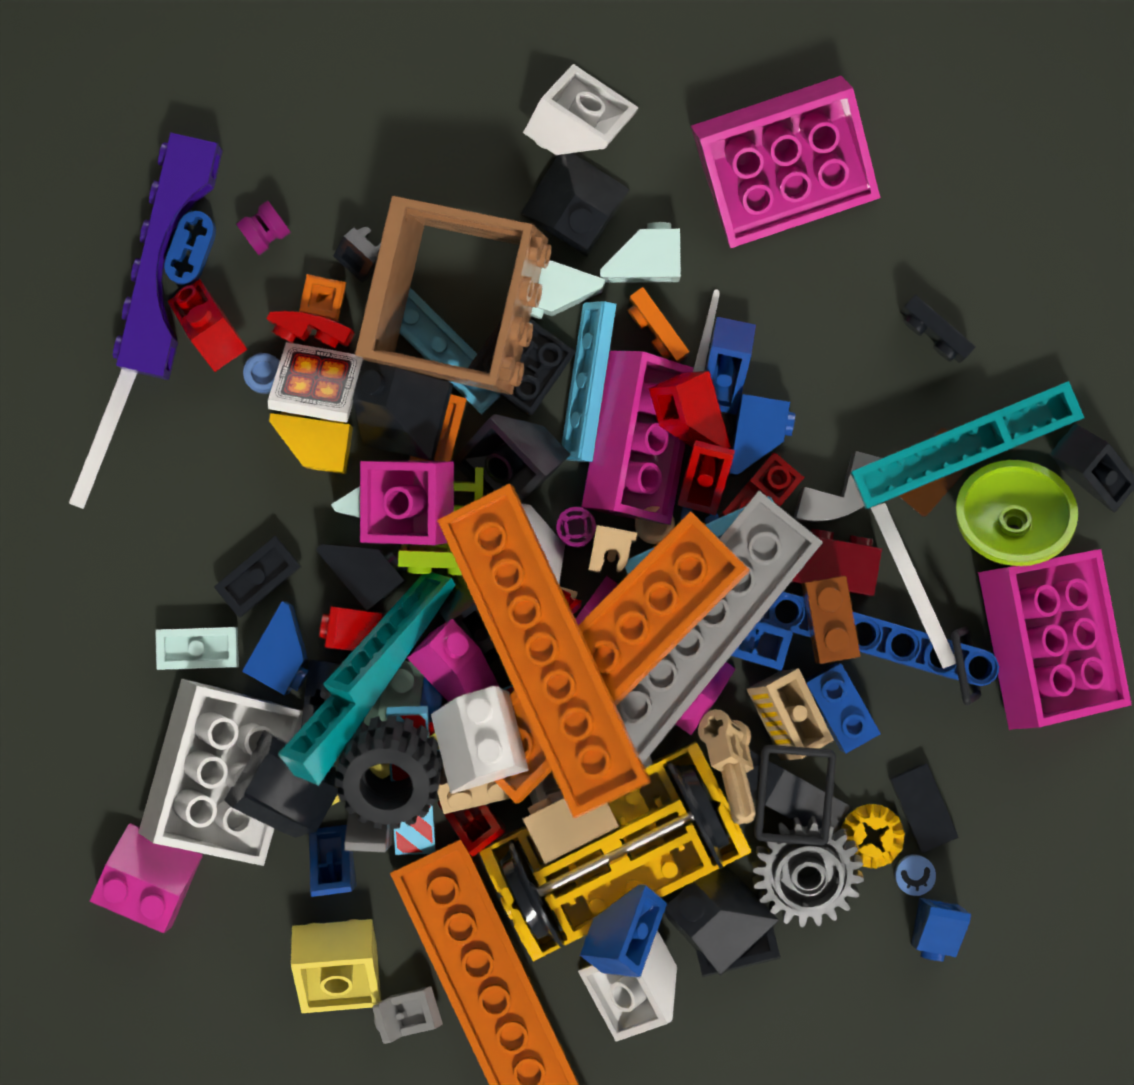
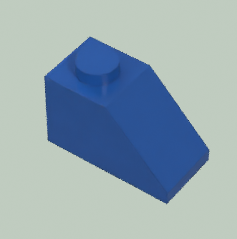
M717 317L705 371H710L720 411L736 415L752 355L756 325Z
M742 394L732 450H735L728 476L736 477L783 443L785 435L792 436L795 413L789 412L790 402Z
M285 601L281 602L242 671L283 695L289 694L291 689L298 691L308 674V670L304 668L308 657L292 604Z
M643 884L637 885L593 918L580 956L601 973L640 978L667 903L648 886Z
M919 897L911 945L916 950H920V957L944 962L945 955L957 957L970 923L971 913L957 904Z

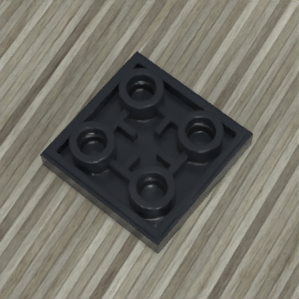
M502 319L468 366V369L490 373ZM530 319L529 323L533 324V335L530 345L523 347L520 362L524 363L521 384L519 387L514 386L512 395L494 391L529 417L534 414L576 353L574 349Z

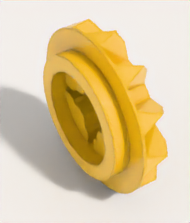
M878 804L862 805L850 812L842 824L841 829L844 828L848 836L846 842H856L858 851L854 855H861L863 867L877 869L890 864L903 849L905 832L900 818L887 807ZM863 822L874 830L883 829L887 826L879 837L883 850H880L872 843L858 846L863 843L862 840L867 836L864 831Z

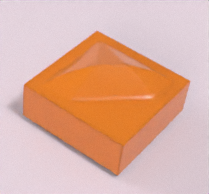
M307 274L299 312L339 322L347 283Z

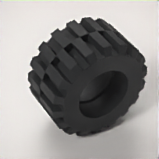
M388 715L387 721H381L379 716L371 718L369 726L364 722L360 724L341 752L335 777V786H338V798L340 801H346L345 809L348 813L356 812L358 813V821L364 824L367 820L374 822L373 827L382 829L383 824H390L391 829H400L402 822H405L408 826L415 824L417 815L424 818L429 813L430 806L435 804L442 773V758L440 751H437L438 742L435 737L427 738L428 730L422 725L419 728L413 727L414 720L405 718L404 722L396 721L397 716ZM380 763L394 764L404 769L409 774V777L400 781L384 780L376 776L370 770V767Z

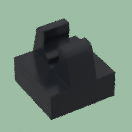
M353 227L343 236L333 257L363 283L376 267L381 243L375 247L367 240L371 229L368 227H363L359 230Z

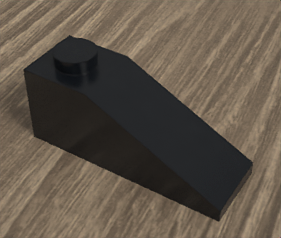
M749 749L754 769L746 774L751 796L757 800L761 756ZM768 761L765 805L793 821L795 817H798L804 827L808 826L811 816H815L818 828H822L825 791L777 764ZM834 796L831 811L833 834L838 831L851 808L850 805Z

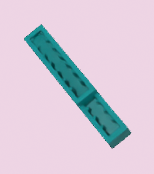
M1068 381L853 470L850 473L865 509H868L1085 417Z
M433 572L422 574L324 682V686L331 695L278 753L294 776L316 785L321 783L456 586L452 578Z

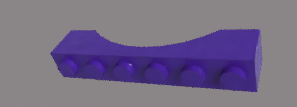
M170 132L168 143L163 142L161 145L158 165L162 166L159 181L153 182L149 195V203L153 205L150 220H144L140 233V242L144 243L141 259H135L131 272V281L135 282L132 297H126L122 310V319L126 320L123 336H117L113 348V358L117 359L116 366L123 370L166 380L170 379L178 340L170 326L164 305L162 280L165 258L181 218L200 199L214 189L223 152L218 143Z

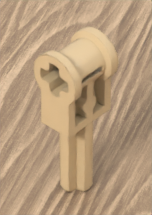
M718 709L711 710L701 719L698 735L706 743L711 767L722 773L732 820L736 824H748L753 821L756 814L746 774L754 769L748 746L751 732L749 727L743 722L731 721L729 715L724 711Z

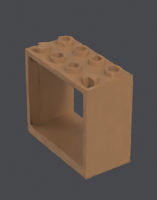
M392 196L355 355L369 362L512 395L514 386L519 387L523 378L524 363H521L520 360L523 347L530 345L533 335V324L529 323L532 308L539 306L542 296V284H538L542 268L546 269L550 261L552 248L548 244L549 239L533 224ZM424 226L520 245L490 373L395 353Z

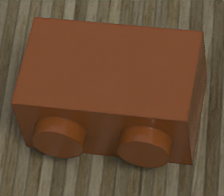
M846 576L802 583L815 663L823 664L861 657Z

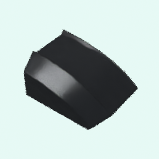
M264 730L256 743V749L236 784L229 790L224 801L232 808L292 837L297 838L317 832L337 796L338 786H335V768H330L319 785L294 776L278 755L288 742Z

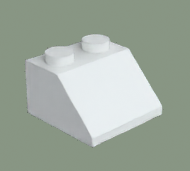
M492 686L457 697L431 714L450 793H457L529 771L508 691Z

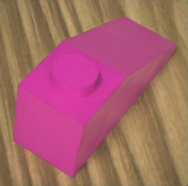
M453 619L430 632L407 657L448 702L457 697L492 686L500 688L481 649Z

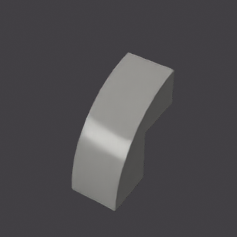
M858 451L852 453L841 495L836 496L804 487L800 491L793 518L803 522H825L844 517L862 508L864 504L850 472L882 458Z

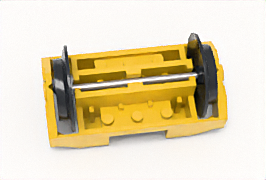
M696 741L653 761V764L645 767L651 783L607 803L619 828L545 864L526 825L494 841L479 852L496 891L502 896L500 898L502 905L510 920L513 919L514 927L533 961L587 935L594 917L639 884L648 886L661 898L751 853L739 825L732 820L729 804ZM667 765L690 810L689 812H686L664 768ZM675 765H694L711 800H708L693 769L681 772ZM715 810H717V812H718V814H719V816H720V818H721V820H722V822H723V824H724V826H725V828H726V830H727V832H728V834H729V836H730L729 838H727V836H726V834H725V832H724V830H723V828H722V826H721V824H720V822H719V820H718V818H717V816H716V814H715ZM694 820L712 854L710 858L692 824ZM621 838H623L625 844L623 845L620 841ZM517 840H519V842H520V844H521V846H522V848H523V850H524V852H525V854H526V856H527V858H528V860H529V862H530V864H531V866H532V868H533V872L531 871V869H530V867H529V865H528L526 859L524 858V856H523L521 850H520L519 847L517 846V844H516V841H517ZM510 850L511 858L501 865L500 861ZM551 910H554L563 930H559Z

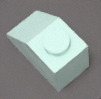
M667 222L648 223L647 229H640L600 269V278L605 279V283L679 282L681 277L680 229H671V223Z
M550 260L548 267L541 270L538 284H542V296L539 306L532 308L531 317L542 319L543 314L554 316L602 293L605 279Z

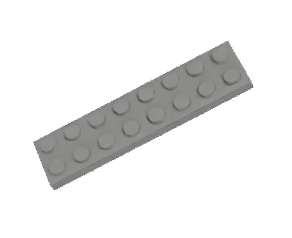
M760 491L755 494L720 537V540L750 571L616 706L642 764L823 543Z

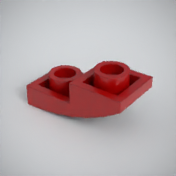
M274 311L270 312L266 318L271 324L275 325L272 333L290 343H293L295 338L306 342L312 330L315 329L317 333L314 337L335 349L338 343L348 347L355 335L352 329L338 322L308 313Z
M773 452L719 517L721 518L746 507L758 491L766 497H772L773 502L780 507L805 477L778 454Z

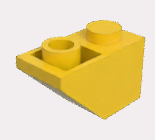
M282 411L281 414L270 413L269 422L303 467L347 474L353 427L350 424L322 418L320 420L304 418L305 415Z

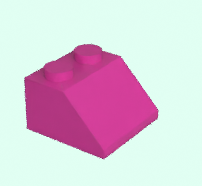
M360 461V542L421 545L447 543L437 520L454 512V461Z
M129 823L103 869L90 902L161 933H165L173 926L203 854L152 843L138 833L139 826Z

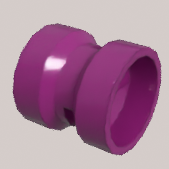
M268 200L258 207L255 215L252 217L245 216L236 223L259 256L269 249L272 241L275 239L282 240L291 233ZM263 222H264V223L266 224V226L269 228V230H268L267 232L265 231V229H264L263 226L261 225Z
M582 507L566 509L557 520L556 530L558 537L569 547L580 548L586 546L592 541L596 532V522L593 515Z

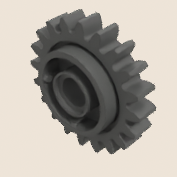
M811 816L807 827H802L798 817L794 818V828L792 830H788L782 823L778 824L780 835L821 838L822 828H818L815 816ZM831 821L829 841L825 845L767 842L769 848L757 846L756 853L761 860L752 862V870L758 874L752 880L754 888L761 889L758 893L760 903L770 901L768 908L773 914L782 910L783 921L786 924L790 922L794 915L798 916L800 927H804L807 918L811 916L816 925L821 926L822 914L824 913L832 920H837L835 907L839 906L849 911L850 906L846 896L859 897L858 888L853 883L864 882L862 872L857 870L863 866L861 855H854L858 851L856 842H846L848 836L844 828L833 834ZM812 866L817 868L816 873L810 877L798 875L799 871L804 867Z

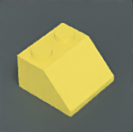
M352 919L343 922L309 923L307 925L292 926L291 968L302 1013L372 1008L373 1005L381 1001L377 943L372 919Z

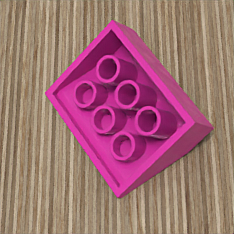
M842 76L691 126L700 161L730 248L880 198L854 90Z
M1101 549L1055 557L1035 565L1008 566L978 572L994 656L999 664L998 677L1009 730L1039 728L1132 705Z

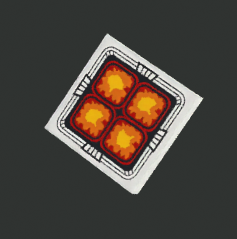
M286 342L268 398V409L347 423L360 368L364 359L351 353Z

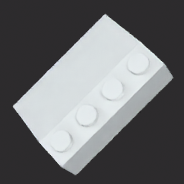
M181 679L138 833L155 844L264 866L274 828L232 808L224 799L231 787H234L256 749V743L262 732L265 730L289 742L301 729L303 710L223 688Z

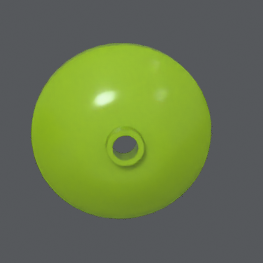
M1022 460L999 461L980 468L964 482L956 502V521L966 542L982 556L992 561L1012 566L1035 565L1058 555L1073 538L1078 521L1077 502L1066 482L1050 469ZM1009 525H1016V526H1018L1020 529H1012V528H1010V527H1008V526H1009Z

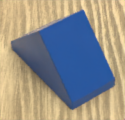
M347 825L318 828L317 832L309 834L311 897L352 892L357 886L353 851L344 850Z

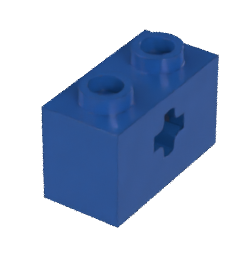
M758 621L731 656L782 671L793 632Z
M836 662L805 680L841 752L846 754L881 734L842 663Z

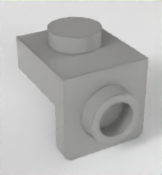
M432 986L391 995L373 1005L374 1023L380 1032L384 1044L391 1043L402 1036L433 1030L443 1025Z

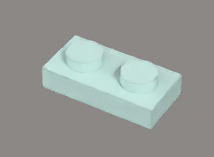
M238 627L156 630L157 670L239 667Z

